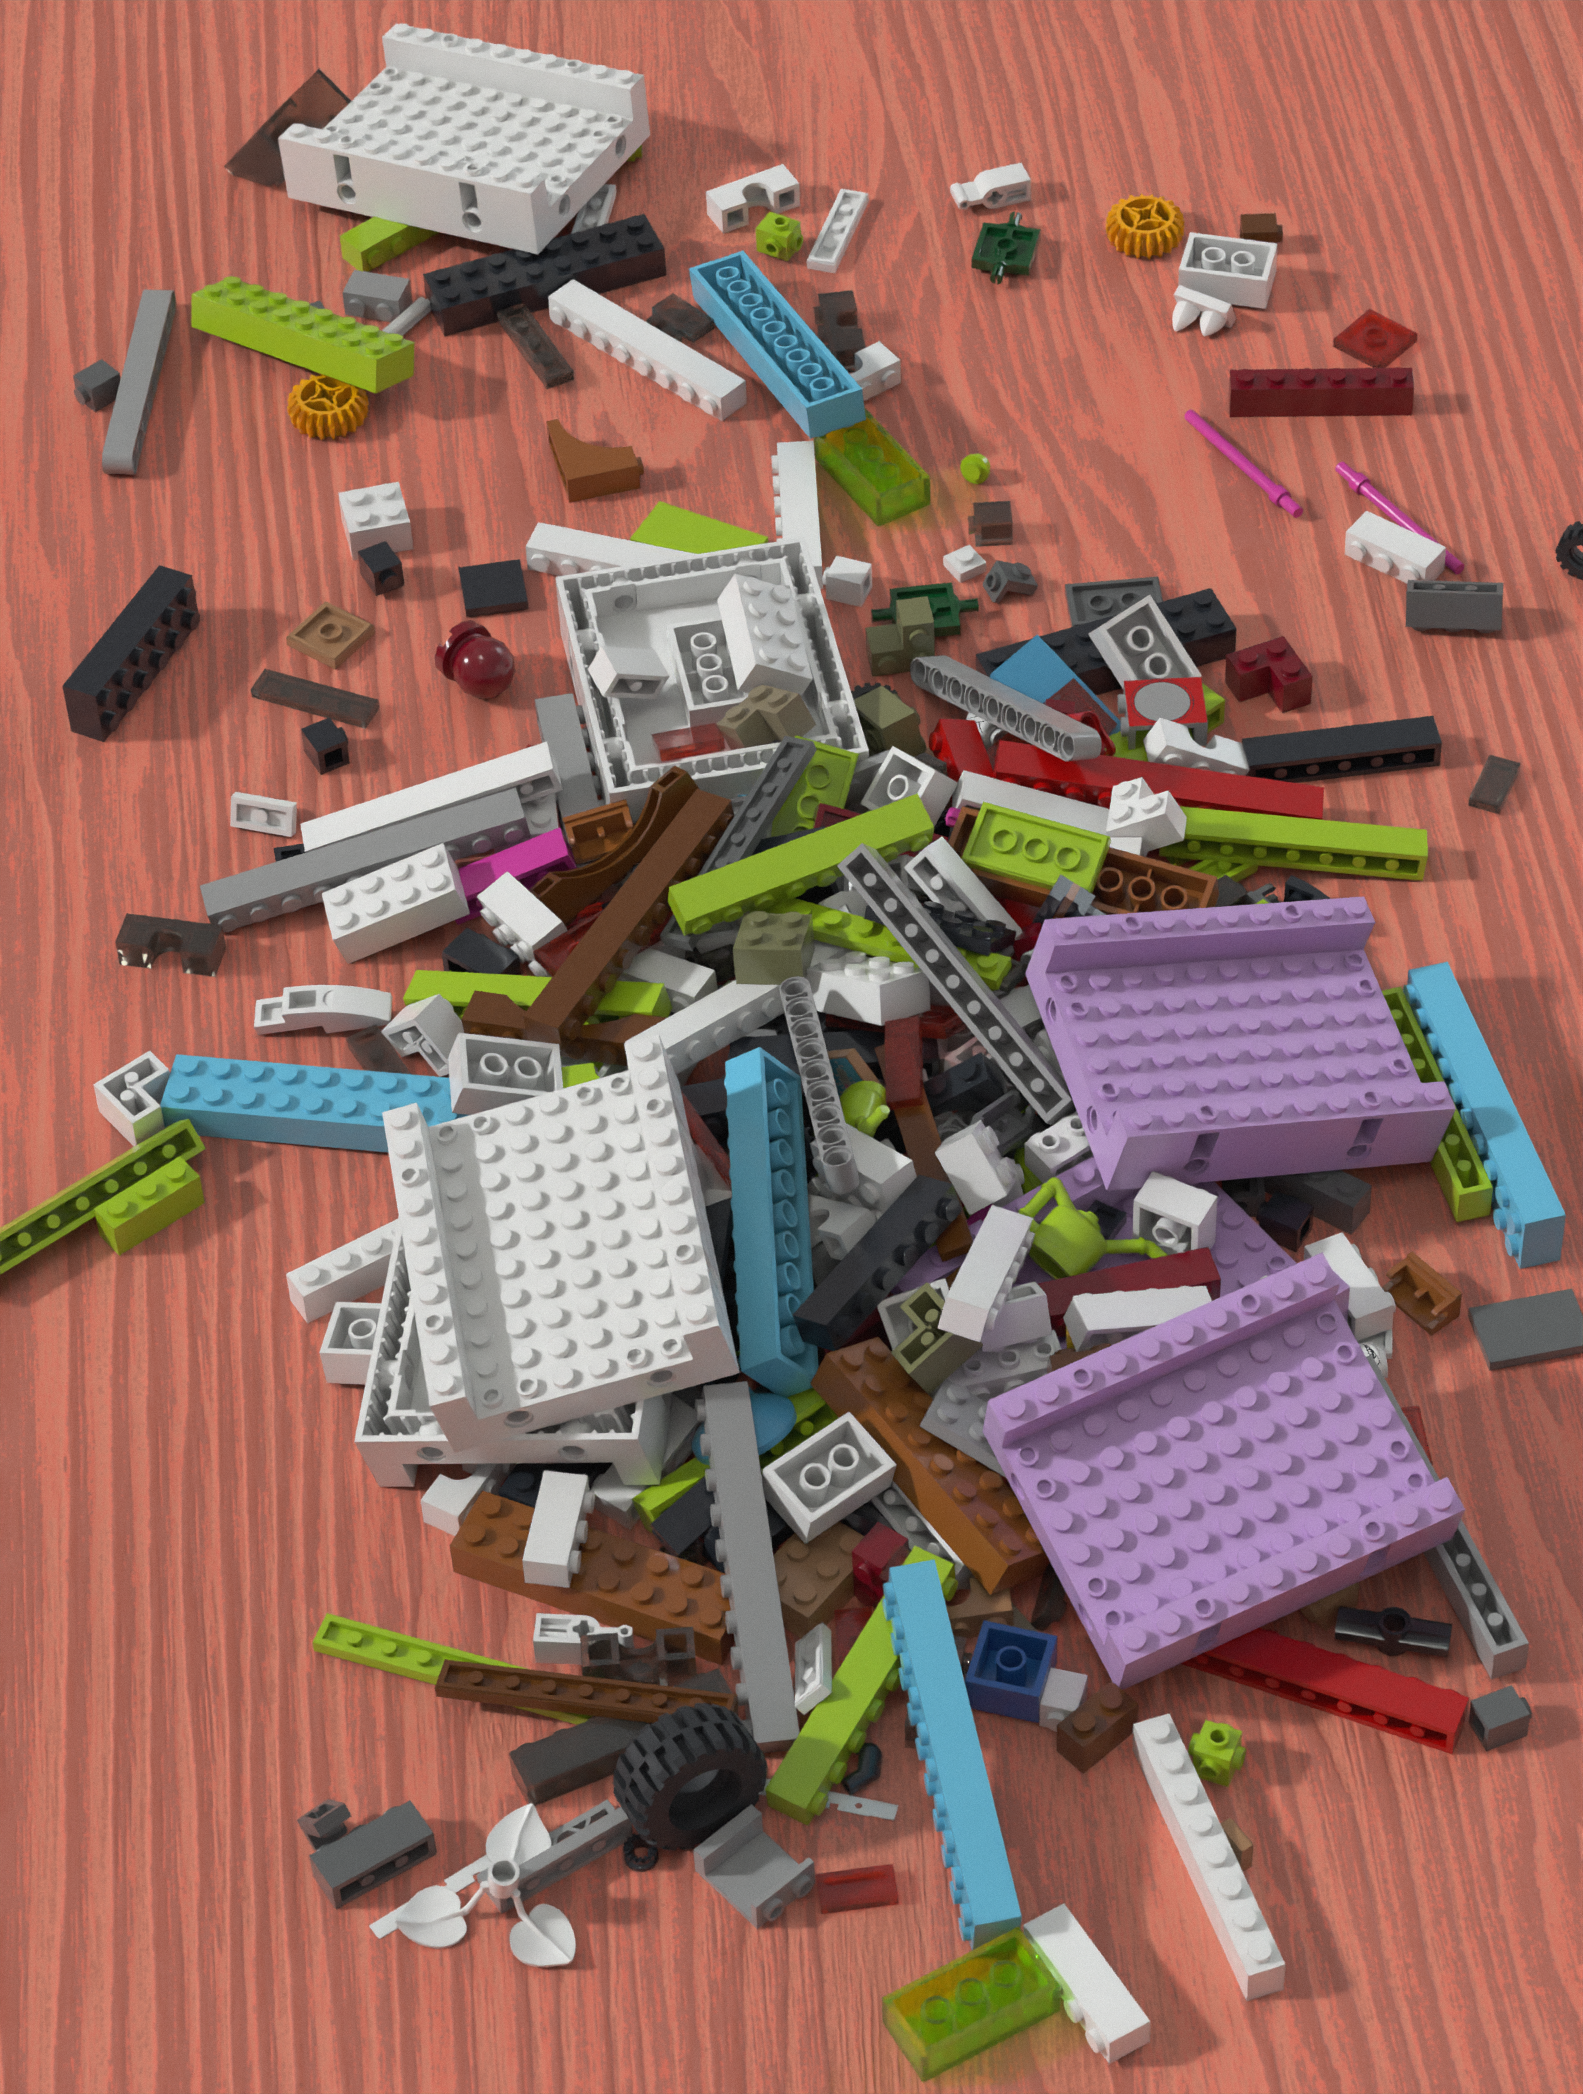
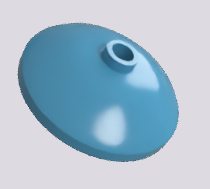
M773 1393L749 1394L758 1456L783 1440L796 1422V1410L792 1402L786 1397ZM702 1421L693 1437L692 1450L701 1463L710 1465L709 1457L702 1456L700 1435L705 1434L704 1422Z

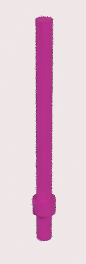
M1191 409L1185 413L1184 419L1269 494V500L1277 507H1283L1294 518L1302 515L1303 508L1291 498L1290 492L1282 485H1276L1194 410Z
M1343 461L1337 464L1335 471L1349 482V487L1357 494H1363L1399 526L1438 543L1370 485L1371 481L1361 472L1356 473ZM1446 549L1445 565L1455 574H1460L1464 570L1465 565Z

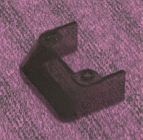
M318 69L267 119L223 167L231 175L268 187L272 184L278 187L285 180L278 138L293 123L303 124L316 129H324L352 101Z

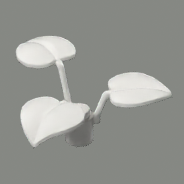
M528 1804L516 1809L505 1816L492 1829L486 1841V1854L491 1862L488 1868L487 1881L480 1883V1888L465 1907L460 1909V1899L451 1889L443 1886L427 1887L416 1893L404 1910L396 1917V1925L401 1932L410 1940L425 1947L435 1949L451 1947L461 1941L466 1935L467 1925L462 1916L469 1914L485 1892L489 1891L491 1895L499 1899L511 1897L514 1900L517 1913L522 1919L521 1922L512 1927L509 1937L510 1948L517 1959L534 1967L563 1966L571 1963L574 1959L576 1943L572 1926L567 1917L559 1909L548 1904L537 1905L528 1916L520 1898L521 1893L518 1890L519 1865L551 1847L549 1833L543 1825L535 1806Z

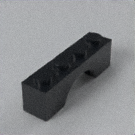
M982 1052L923 1082L933 1117L955 1110H967L978 1113L1007 1093L1002 1071ZM891 1104L888 1107L890 1110L888 1117L883 1119L878 1125L873 1139L881 1142L888 1138L895 1147V1151L903 1154L907 1150Z

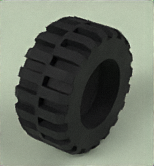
M696 1703L694 1707L687 1705L678 1707L677 1711L671 1714L666 1712L659 1716L658 1721L651 1726L647 1724L640 1730L641 1734L636 1739L632 1738L626 1745V1753L620 1754L616 1765L617 1769L614 1770L613 1792L615 1798L640 1837L654 1847L676 1851L678 1847L682 1850L694 1849L695 1845L704 1842L751 1804L755 1807L759 1801L758 1793L763 1792L766 1784L767 1762L764 1753L735 1712L716 1704Z

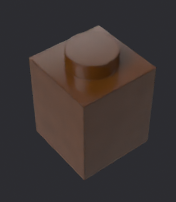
M1276 213L1240 214V239L1277 244L1283 243L1282 225H1277Z

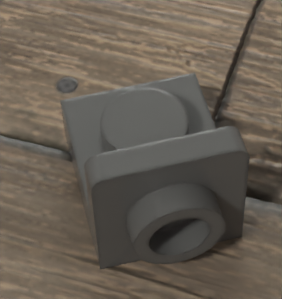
M327 1799L297 1819V1822L313 1850L317 1851L322 1845L333 1843L347 1833L348 1830L344 1821L352 1815L345 1803Z

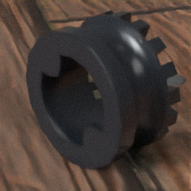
M636 1833L632 1834V1837H627V1841L624 1842V1860L631 1870L645 1872L656 1866L659 1858L657 1847L648 1844L646 1840L642 1839L639 1834L636 1835ZM637 1848H647L648 1856L645 1855L643 1859L642 1857L637 1859L634 1850Z

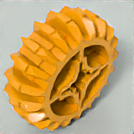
M1142 193L1138 197L1129 195L1128 200L1119 199V203L1112 205V209L1106 217V234L1110 240V245L1116 246L1117 252L1125 251L1126 256L1136 255L1137 259L1141 256H1147L1148 259L1153 255L1161 257L1163 252L1171 253L1172 248H1177L1184 236L1185 219L1180 211V207L1175 206L1173 200L1166 201L1164 196L1154 197L1153 193L1150 196H1144Z
M311 374L309 380L300 379V385L293 386V391L289 393L287 410L293 427L298 428L300 434L307 433L309 438L319 436L321 441L325 437H332L334 440L335 436L341 435L346 437L348 431L356 432V427L363 425L364 419L367 418L369 401L366 391L362 388L323 374L320 376Z

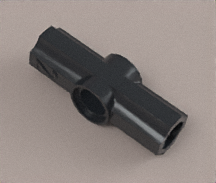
M1340 1606L1337 1615L1335 1639L1377 1646L1380 1652L1388 1656H1398L1406 1651L1448 1657L1452 1624L1410 1617L1407 1611L1399 1607H1388L1381 1612Z

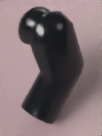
M863 1744L860 1751L856 1753V1755H859L858 1769L841 1780L845 1791L849 1795L855 1794L879 1778L882 1752L876 1744Z

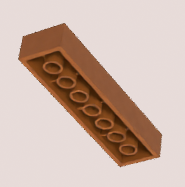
M964 806L960 810L948 844L960 858H962L979 814V810ZM1109 847L1092 892L1095 897L1091 905L1106 915L1215 907L1220 894L1218 879L1216 876ZM969 867L988 891L998 897L1041 908L1051 891Z
M876 1337L827 1353L810 1383L811 1386L839 1418L850 1412L896 1463L892 1479L988 1593L992 1595L1041 1576L1050 1560L1016 1495L994 1470L920 1427L933 1399L908 1374L880 1338Z
M483 1490L450 1544L453 1572L575 1615L591 1616L598 1623L610 1627L619 1628L622 1625H628L633 1628V1635L718 1665H723L731 1647L735 1643L734 1633L728 1634L725 1614L726 1611L731 1610L729 1597L723 1598L721 1592L720 1577L725 1575V1573L588 1527L586 1542L580 1543L578 1551H581L580 1570L578 1574H572L569 1588L525 1583L522 1560L535 1508Z

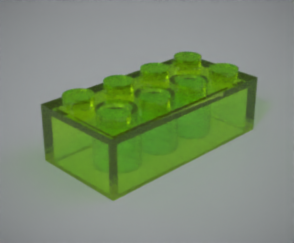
M865 408L866 420L855 423L851 427H843L828 432L821 437H814V455L820 465L869 518L880 527L931 504L930 476Z
M1019 1927L882 1997V2023L923 2083L1060 2011V1985Z

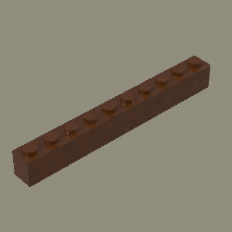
M696 789L523 1015L529 1040L559 1044L560 1051H564L571 1040L577 1038L580 1028L586 1020L595 1014L599 1003L607 993L613 990L617 979L623 971L629 969L633 958L642 947L648 944L651 934L658 925L665 921L671 909L668 903L669 887L695 878L701 871L735 816L730 799Z

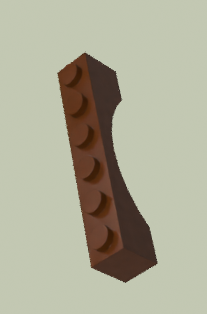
M673 766L650 786L646 803L638 821L615 849L601 859L584 867L568 871L549 872L528 891L564 923L565 927L569 926L576 920L579 912L586 906L593 905L599 901L602 893L612 884L621 882L627 876V871L643 860L696 789L700 788L687 771Z
M474 991L461 1019L464 1033L532 1041L528 1039L523 1019L525 1010L517 1006L507 995ZM635 1013L618 1020L583 1025L577 1038L571 1040L564 1051H560V1057L600 1062L609 1065L628 1066L624 1046L625 1041L666 1018Z

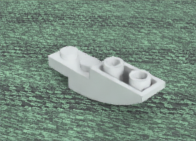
M306 985L285 987L281 997L256 1000L254 1029L258 1035L323 1026L327 1034L388 1025L391 1022L393 997L388 992L354 986Z

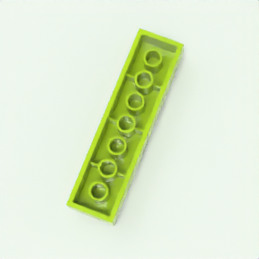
M234 276L225 277L223 281L213 285H206L204 289L192 293L191 327L375 394L414 376L415 342L403 339L399 334L386 333L379 330L377 326L358 323L354 318L341 317L333 314L329 309H319L310 306L306 301L293 300L284 293H274L265 290L261 285H251Z

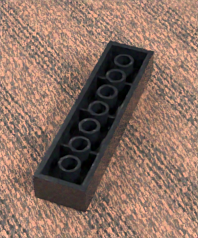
M645 214L632 216L620 221L606 223L598 227L553 238L539 254L513 249L423 274L425 297L430 300L431 312L446 337L549 308L548 296L573 279L597 294L666 276L665 248Z
M1212 588L1156 603L1196 667L1226 659L1227 654L1236 651L1237 628ZM1117 615L1039 636L1096 696L1122 689L1120 683L1088 635ZM1031 639L976 654V671L990 677L994 670Z

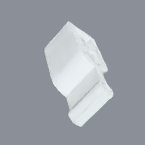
M1022 163L983 171L976 176L973 182L964 184L954 183L950 186V192L959 209L965 210L969 206L982 203L987 208L994 209L1030 201L1031 179Z
M536 1614L533 1637L536 1663L587 1665L596 1662L601 1655H619L624 1659L634 1657L633 1628L628 1625H622L619 1628L600 1627L598 1621L591 1616Z

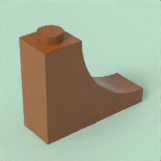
M559 419L546 421L548 444L569 503L640 488V475H644V467L641 457H635L632 446L615 448L591 445L570 435L562 427Z

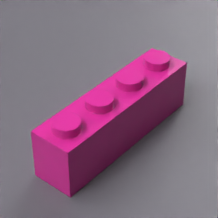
M556 828L459 868L470 914L456 919L457 925L481 916L480 911L483 909V906L477 896L506 872H509L529 890L549 872L576 869L577 865L572 848L561 828Z

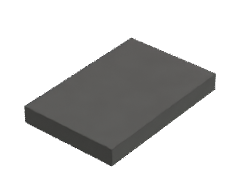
M1158 577L1065 584V597L1071 627L1120 614L1148 595H1151L1155 603L1163 602Z
M1572 1289L1469 1308L1468 1317L1489 1371L1583 1353V1314Z

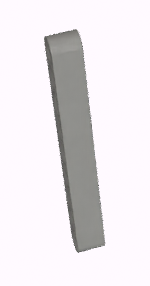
M143 290L103 448L102 469L104 474H136L176 310L174 290Z
M948 656L916 657L911 662L910 675L913 683L1064 761L1094 759L1101 752V738L1095 729Z
M791 977L781 983L779 991L827 1185L833 1193H848L857 1188L860 1179L811 986L808 979L804 977Z

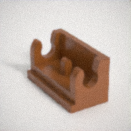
M626 799L563 817L569 845L572 848L576 865L604 857L615 849L634 828V821Z
M1414 1252L1407 1254L1405 1259L1394 1265L1386 1273V1276L1391 1281L1382 1287L1384 1292H1389L1395 1301V1305L1431 1336L1460 1316L1462 1293Z

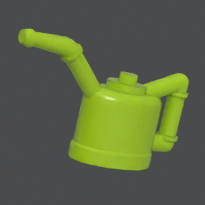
M859 1081L845 1089L839 1099L845 1123L873 1138L878 1125L883 1119L888 1117L890 1112L887 1107L889 1097L886 1089L874 1081Z
M1052 1177L1046 1183H1043L1041 1189L1023 1208L1018 1210L1019 1214L1033 1218L1029 1231L1035 1233V1237L1028 1255L1053 1279L1088 1273L1105 1254L1139 1253L1140 1255L1146 1254L1152 1259L1168 1255L1151 1240L1144 1239V1237H1139V1239L1105 1240L1100 1233L1101 1228L1097 1223L1099 1221L1098 1217L1091 1211L1086 1213L1082 1210H1076L1062 1181L1057 1177ZM1051 1198H1054L1058 1206L1038 1224L1034 1220L1035 1215Z

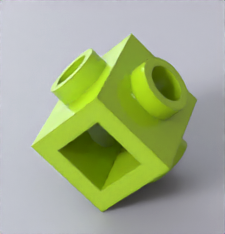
M769 212L756 227V246L758 252L788 261L796 251L800 250L803 244L801 221Z
M1205 1720L1200 1734L1194 1732L1189 1744L1188 1755L1193 1756V1766L1199 1778L1229 1787L1235 1770H1241L1246 1756V1748L1241 1747V1730L1234 1729L1225 1723H1214Z

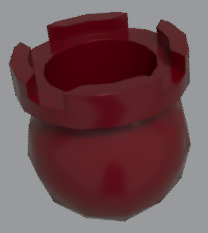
M473 620L461 622L449 630L453 635L446 641L444 646L439 643L435 654V666L447 679L456 681L464 693L478 699L494 698L510 687L516 672L513 654L503 642L491 637V634L483 625H479Z

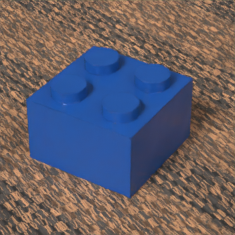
M984 1620L965 1678V1686L971 1709L1039 1723L1040 1702L1050 1668H1055L1057 1664V1636Z

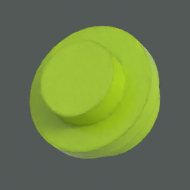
M981 454L967 455L961 462V473L967 481L973 484L983 483L990 475V462Z

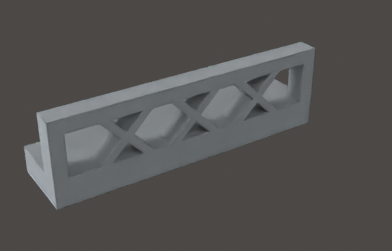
M607 1799L550 1832L549 1836L552 1847L519 1865L518 1890L521 1893V1901L527 1900L627 1841V1837H632V1823L622 1807L615 1810ZM488 1868L477 1874L479 1884L487 1881ZM489 1891L486 1892L501 1914L515 1907L514 1900L511 1897L499 1899L491 1895Z

